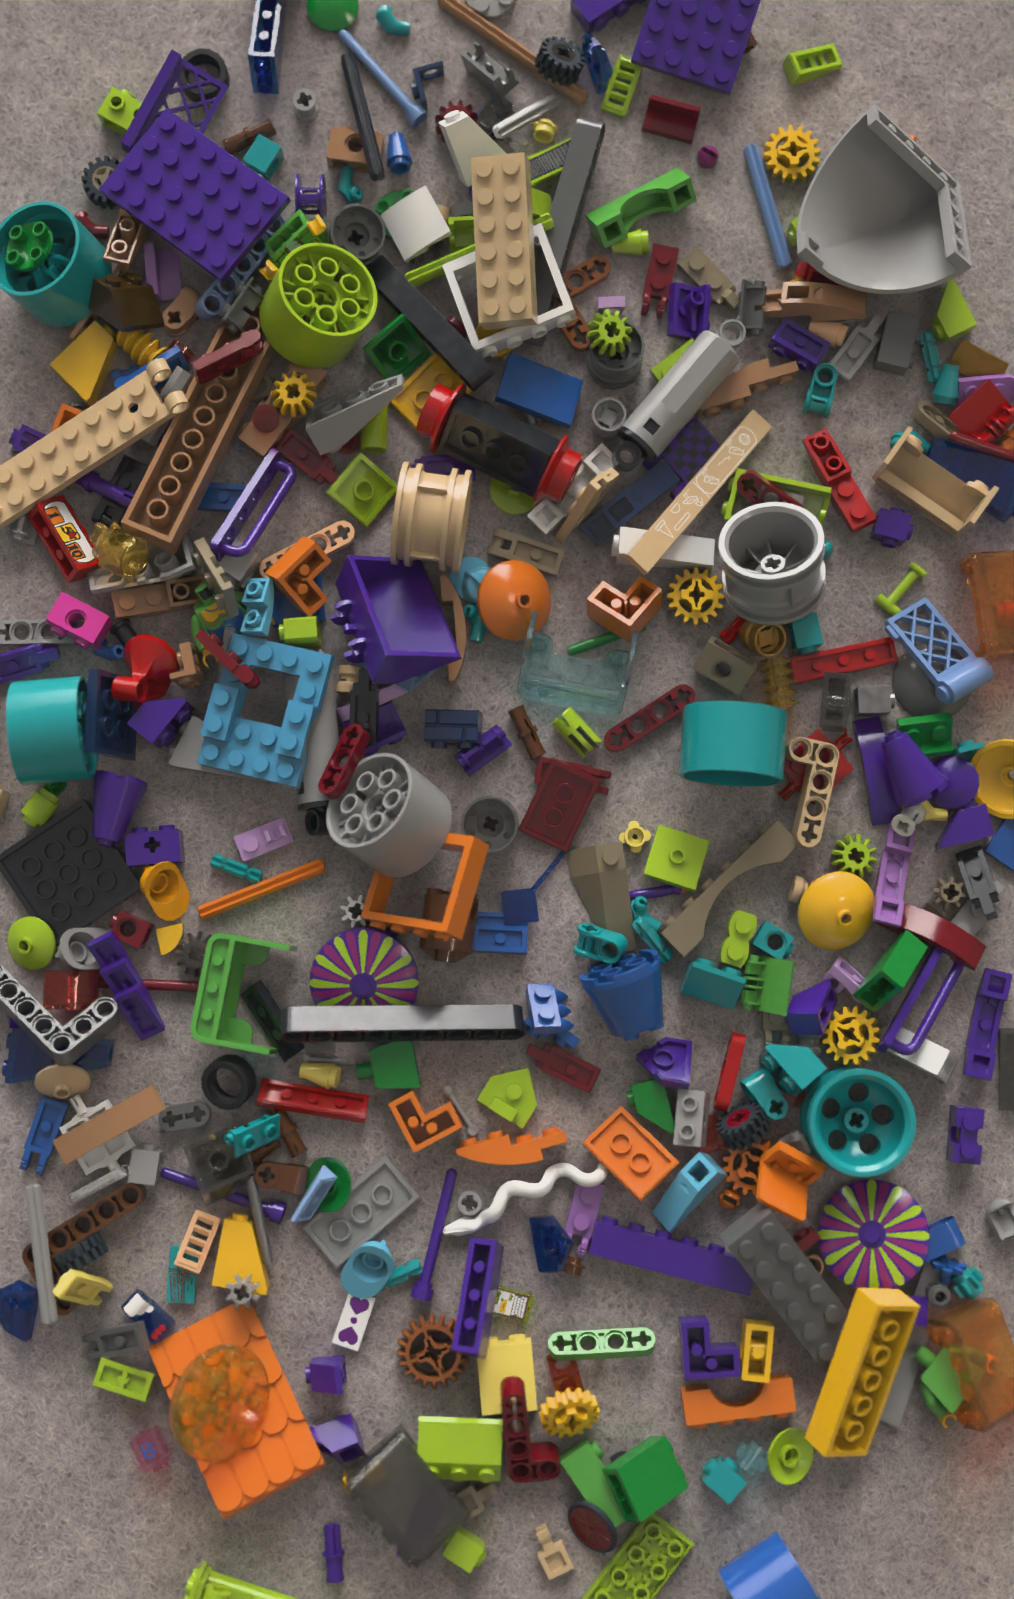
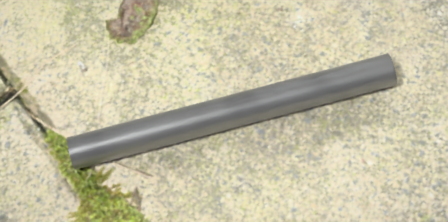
M245 1154L240 1156L262 1262L264 1265L270 1264L274 1260L258 1185L255 1180L251 1154Z

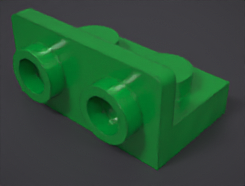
M950 712L897 719L896 730H899L900 733L906 732L927 757L954 754L955 748L951 740L953 718Z

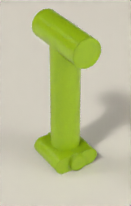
M915 562L908 566L910 572L888 598L880 593L874 600L891 616L901 611L896 606V603L918 577L923 579L926 575V571Z

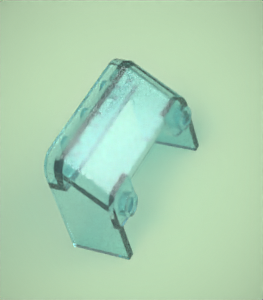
M533 610L517 685L518 695L528 701L562 708L571 707L573 710L606 717L619 715L626 696L639 632L633 631L629 651L621 649L611 650L606 654L604 663L552 652L553 641L549 636L534 632L538 611Z

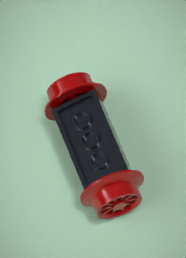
M440 383L435 386L422 409L416 426L417 433L430 439L431 452L435 453L439 450L531 497L534 496V504H537L545 497L558 504L563 501L584 456L569 448L568 435H565L560 442L559 439L467 394V385L464 383L454 390Z

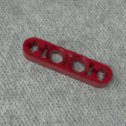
M681 684L609 729L604 736L605 747L609 751L616 753L626 749L682 713L685 705L694 703V690L686 684ZM681 690L682 693L688 692V703L678 702L675 704V708L678 710L674 712L671 703L666 698L670 697L672 702L679 696L678 691ZM658 704H663L668 709V715L663 719L656 718L653 714V708ZM636 718L642 719L646 724L645 730L641 733H635L631 729V721ZM625 725L628 734L633 739L629 741L628 736L621 739V746L618 747L616 744L611 746L609 744L611 740L610 735L614 733L615 736H619L624 732L620 727Z

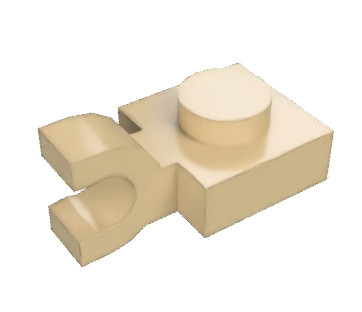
M546 1523L535 1527L536 1535L543 1547L537 1551V1556L549 1581L574 1569L573 1561L562 1539L554 1542Z

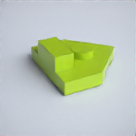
M528 1067L491 1076L477 1098L479 1102L486 1105L489 1109L522 1129L537 1107Z

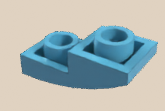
M249 578L242 598V603L247 606L240 632L245 636H268L274 604L273 580L271 578Z

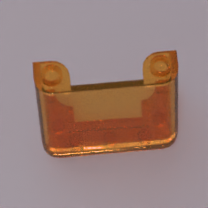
M1014 550L968 553L959 561L961 574L969 575L966 579V585L971 587L979 634L975 638L976 642H981L979 644L980 651H976L975 656L982 657L989 663L1014 660Z

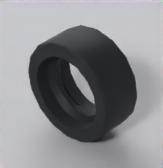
M199 48L190 51L182 58L194 66L201 64L215 66L219 72L218 80L229 86L230 77L225 61L217 52ZM184 68L179 76L181 86L190 84V72ZM215 86L202 89L205 100L216 98L220 89ZM197 88L183 91L190 100L194 102L202 101Z
M226 1054L218 1057L203 1071L201 1078L202 1090L206 1098L214 1106L220 1109L232 1110L240 1107L254 1094L257 1086L256 1074L252 1066L245 1059L237 1055ZM220 1068L232 1071L239 1078L242 1091L238 1096L226 1093L219 1086L216 1073Z

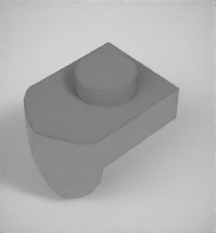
M995 1199L987 1208L985 1215L998 1241L1001 1242L1014 1236V1205L1008 1199Z

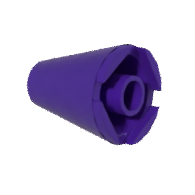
M895 730L884 736L885 741L882 742L881 746L898 808H901L902 805L904 808L918 805L932 798L931 793L936 788L940 793L947 787L948 783L945 777L906 732L900 733L899 730Z
M96 770L93 783L92 838L97 839L96 844L112 848L113 843H120L147 791V782L125 775V777L116 775V772Z

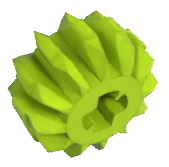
M605 309L603 315L597 312L593 316L594 321H589L587 324L591 331L586 334V338L594 339L590 344V348L593 349L598 346L599 355H603L607 350L609 357H613L616 351L622 353L625 350L624 345H628L631 342L628 334L632 332V328L625 326L628 322V317L622 320L619 319L620 311H615L613 315H611L609 309ZM606 329L611 330L610 335L612 337L607 336L608 331Z
M847 834L844 836V842L840 840L835 842L840 850H831V855L838 856V859L832 861L831 864L832 866L841 864L837 872H845L847 870L849 873H856L858 877L864 878L863 870L867 873L873 871L868 863H877L875 857H870V854L875 853L877 850L875 847L867 848L871 842L869 838L861 843V834H856L853 840ZM851 849L853 853H859L860 858L856 859L858 861L857 864L855 860H849L848 855L852 854L850 852Z

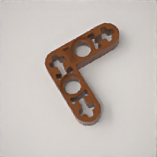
M597 255L566 272L563 277L577 319L571 323H566V327L559 329L570 347L577 352L587 351L590 339L585 338V344H582L580 341L575 342L576 333L573 328L577 326V331L581 336L586 335L591 330L587 327V323L572 299L608 278L611 265L604 256ZM594 264L605 266L602 274L596 271L590 276L592 281H588L587 274L594 270ZM579 276L583 279L584 284L580 288H573L569 284L570 278ZM558 294V299H559V301H560V303H561V306H563V305H562L563 303H562V300H561V298H560V295Z

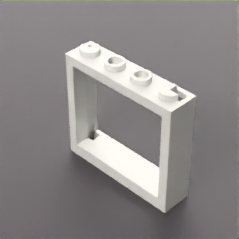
M541 223L533 226L534 249L542 247L563 306L539 315L538 325L510 327L479 340L458 283L459 280L476 274L475 251L442 265L470 343L483 358L489 355L494 357L498 354V351L506 348H516L527 339L532 337L540 338L546 335L549 330L556 327H566V323L577 319L576 312Z

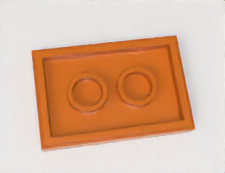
M622 1106L582 1142L583 1146L640 1203L680 1165V1162Z

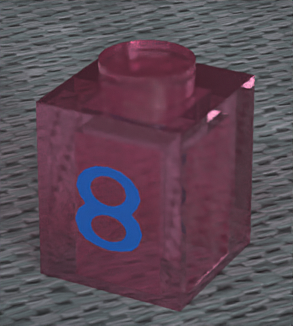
M158 1423L133 1436L129 1441V1445L143 1473L150 1469L156 1472L169 1464L167 1460H169L173 1452Z

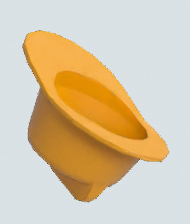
M169 861L160 862L152 866L145 865L139 884L154 913L165 921H173L181 917L187 910L190 893L178 867Z

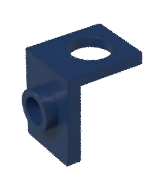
M443 61L412 69L414 83L410 84L414 100L419 99L420 105L426 111H428L427 100L422 82L444 76ZM434 69L437 70V71H435L434 73L425 74L427 71L434 70Z

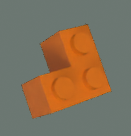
M302 536L265 574L273 580L276 587L297 611L306 616H312L328 600V597L313 579L332 561L316 541Z
M642 576L635 581L625 594L602 581L587 598V617L631 643L661 608L662 589Z
M413 1089L388 1103L413 1153L463 1127V1123L451 1100L426 1113Z

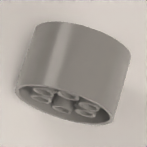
M379 753L361 760L344 794L338 799L329 800L326 813L327 828L334 841L378 873L392 878L410 875L429 863L444 844L452 819L451 805L445 793L402 758L391 753Z

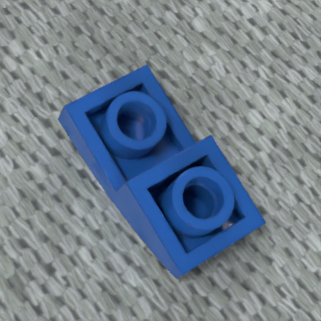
M527 1017L524 1020L528 1025L525 1030L537 1040L540 1036L544 1039L549 1036L550 1033L533 1034L530 1018ZM568 1031L555 1033L556 1035L553 1037L564 1048L568 1045L574 1048L580 1041L579 1038Z

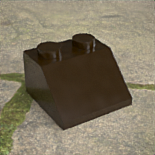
M127 273L123 276L106 275L102 278L93 279L88 309L118 330L129 332L164 327V319L153 287L144 281L141 275Z

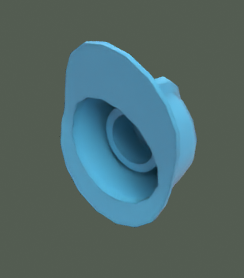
M478 557L462 558L459 573H453V567L451 568L449 580L462 599L468 604L477 605L479 585L491 567Z
M368 1241L353 1252L340 1275L341 1284L350 1295L357 1298L375 1296L390 1278L395 1266L391 1252L386 1247V1241Z

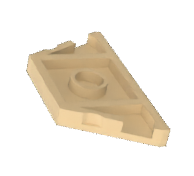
M611 467L604 473H598L589 482L588 486L582 488L574 498L576 501L566 511L567 519L555 536V539L563 545L576 526L579 527L603 501L620 475L615 469Z

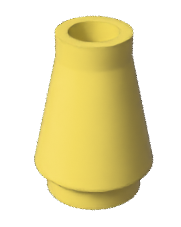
M302 1062L299 1077L329 1090L331 1087H338L341 1078V1067L336 1066L335 1063Z

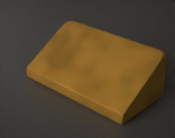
M964 339L959 343L948 363L959 366L958 374L963 377L1004 374L1009 366V363Z

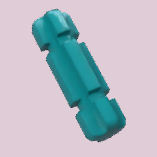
M926 331L921 333L919 343L920 346L923 345L921 353L925 370L928 369L926 373L929 383L934 384L937 383L942 369L939 370L941 364L937 346L933 344L936 342L934 333Z
M219 854L213 855L210 862L212 868L223 869V872L241 879L247 878V881L254 884L260 882L263 874L261 870L253 867L250 869L248 865L230 858L227 860L225 859L226 857Z
M644 917L637 918L631 925L632 929L636 934H641V940L649 949L658 952L662 964L670 961L673 952L668 946L664 947V941L652 927H648L649 923Z
M413 1259L407 1262V1266L402 1264L395 1267L392 1275L378 1293L386 1290V1286L391 1288L409 1280L411 1275L414 1278L422 1274L420 1261Z

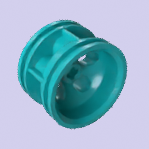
M842 1066L823 1073L808 1087L801 1101L799 1110L801 1133L805 1134V1139L812 1152L826 1164L847 1175L871 1177L883 1174L898 1165L907 1155L913 1144L916 1132V1116L912 1102L905 1090L895 1080L883 1073L858 1066ZM861 1082L866 1089L865 1097L858 1102H854L849 1098V1088L853 1084ZM829 1098L835 1099L838 1104L837 1113L832 1117H824L821 1111L824 1101ZM885 1104L889 1108L890 1116L886 1122L878 1124L872 1119L871 1112L875 1106ZM852 1113L855 1115H859V1117L856 1119L858 1123L857 1125L849 1123V1121L852 1119ZM833 1130H840L845 1136V1142L839 1149H831L828 1144V1136ZM866 1133L873 1134L877 1140L875 1150L870 1153H864L859 1147V1139Z

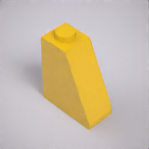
M96 321L87 327L49 364L89 406L97 402L119 347L114 340L116 334L106 324L102 327Z
M233 1212L232 1216H227L223 1222L212 1286L227 1288L228 1282L236 1284L235 1276L238 1273L242 1279L252 1274L251 1280L253 1283L260 1282V1286L255 1289V1293L267 1295L270 1290V1282L266 1265L262 1262L254 1220H249V1215ZM242 1285L239 1290L246 1292L247 1287Z

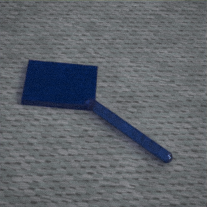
M561 851L531 888L501 891L505 925L539 922L535 891L564 857L565 852Z

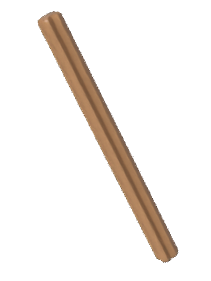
M437 0L438 6L578 105L585 103L588 98V91L576 83H572L570 86H567L565 83L564 86H560L557 81L553 84L551 83L552 79H544V73L539 74L538 68H535L537 55L461 1Z

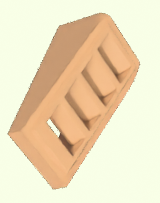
M196 1209L174 1265L199 1275L220 1228L221 1219ZM200 1221L212 1226L211 1230L198 1226V1222ZM196 1232L208 1237L207 1241L194 1237L193 1233ZM192 1243L202 1247L203 1251L200 1252L189 1248L188 1245ZM184 1254L199 1258L198 1263L183 1258Z

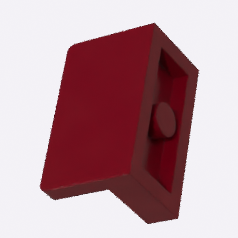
M650 94L641 131L692 144L701 107Z

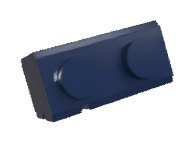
M426 709L424 741L431 744V748L447 749V744H458V749L471 750L474 745H481L482 712L479 710Z

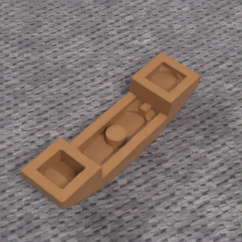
M444 574L440 575L443 606L453 605L456 643L462 658L448 664L449 684L451 685L456 683L463 667L467 636L465 617L459 596L451 581Z

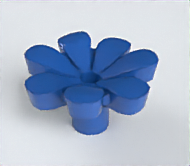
M946 1255L930 1260L932 1268L939 1270V1282L944 1285L950 1284L952 1275L962 1276L967 1268L965 1263H959V1260L953 1258L948 1260Z

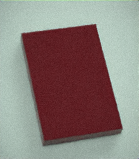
M552 757L518 831L567 853L601 779Z

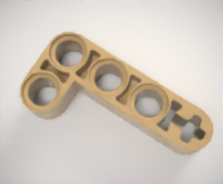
M796 737L786 742L785 757L792 762L807 766L792 835L799 844L798 846L813 847L820 842L839 761V751L831 743L805 737ZM796 742L801 743L804 748V752L800 757L795 756L792 751L793 745ZM822 748L826 749L830 754V758L826 763L819 759V752ZM816 775H820L824 780L823 787L819 790L813 785V779ZM811 801H814L818 806V811L814 816L809 815L807 812V805ZM804 819L815 821V824L804 823ZM802 831L810 833L811 838L805 839V837L801 836Z

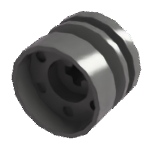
M349 204L341 208L333 216L326 243L350 252L367 268L378 258L386 237L385 224L381 216L373 208L363 204ZM351 237H354L355 241H359L358 246H355L354 242H350Z
M629 321L625 326L632 328V332L628 334L631 342L628 345H624L625 350L622 353L616 351L613 357H609L606 350L603 355H599L598 346L593 349L590 348V344L594 339L589 341L587 356L588 372L592 379L604 388L614 390L625 388L632 384L640 374L645 348L644 338L637 326ZM606 329L608 331L607 336L612 337L610 335L611 330Z
M489 795L477 798L467 806L462 815L461 829L463 835L475 836L488 844L487 853L502 851L513 842L518 834L520 822L516 809L509 801L502 797ZM490 816L491 819L498 820V824L495 825V831L484 827V824L487 822L486 817Z

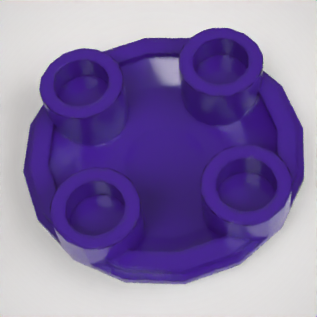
M945 756L934 763V766L948 783L947 787L940 793L937 788L931 793V799L937 805L947 809H955L967 805L977 797L979 775L975 766L969 760L959 756Z

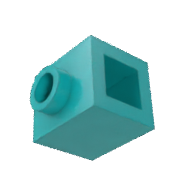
M718 1454L715 1459L711 1457L702 1467L703 1474L701 1477L703 1482L729 1505L747 1484L745 1477L739 1472L741 1467L729 1456L724 1459Z

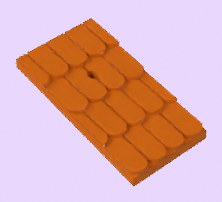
M252 1301L249 1309L246 1308L245 1304H240L235 1309V1303L213 1313L211 1316L188 1326L186 1329H182L161 1340V1342L151 1345V1348L148 1349L214 1502L224 1520L327 1466Z

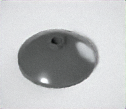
M923 642L915 645L917 650L927 652V643ZM932 645V654L945 656V647ZM951 649L950 658L958 660L965 658L958 650ZM906 651L899 658V662L896 664L893 672V690L898 702L908 713L916 717L950 712L953 716L966 705L971 693L952 705L942 703L935 695V684ZM931 661V666L938 674L944 671V663Z

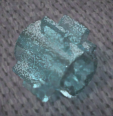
M753 1439L748 1444L741 1441L735 1450L736 1456L739 1457L736 1464L752 1476L757 1470L763 1474L768 1467L766 1458L768 1450Z

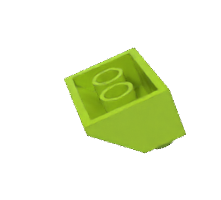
M419 1416L417 1478L430 1481L449 1479L457 1482L464 1480H475L485 1483L500 1481L503 1419Z

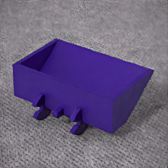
M347 556L335 582L341 601L336 603L334 607L343 613L337 612L329 615L334 624L343 626L344 634L354 635L356 638L348 642L349 647L356 651L351 650L343 653L347 661L351 663L365 662L372 683L397 684L462 659L421 560L415 559L412 566L407 567L404 565L403 560H399L398 565H392L390 557Z

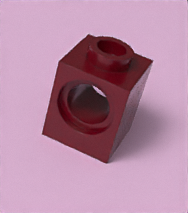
M120 911L119 915L115 914L113 916L109 929L114 932L118 940L138 949H144L155 924L126 911ZM132 921L136 926V931L132 936L128 937L124 933V926L127 922Z

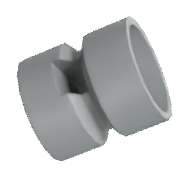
M608 397L599 400L594 405L590 425L593 434L598 439L612 441L619 437L617 430L626 420V409L623 403L618 399Z

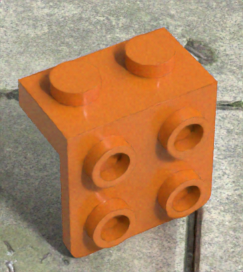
M778 1141L760 1156L756 1194L758 1202L801 1223L806 1218L808 1186L825 1173V1164L782 1141Z

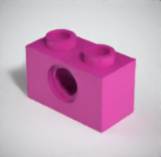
M61 592L46 617V621L51 627V632L62 638L66 635L71 637L77 646L88 650L90 647L98 651L110 628L113 626L110 616L64 592ZM81 619L85 621L80 628L72 627L76 620Z

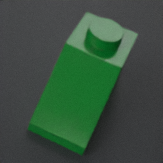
M654 1078L629 1084L630 1091H626L629 1107H635L637 1113L669 1133H674L675 1126L665 1086H661Z

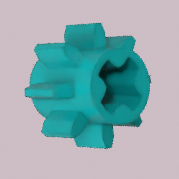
M974 1266L970 1269L967 1267L962 1276L956 1274L951 1276V1280L954 1283L949 1285V1287L960 1299L965 1296L967 1300H972L984 1290L980 1282L985 1280V1278Z

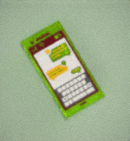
M498 1285L493 1315L528 1323L534 1294Z

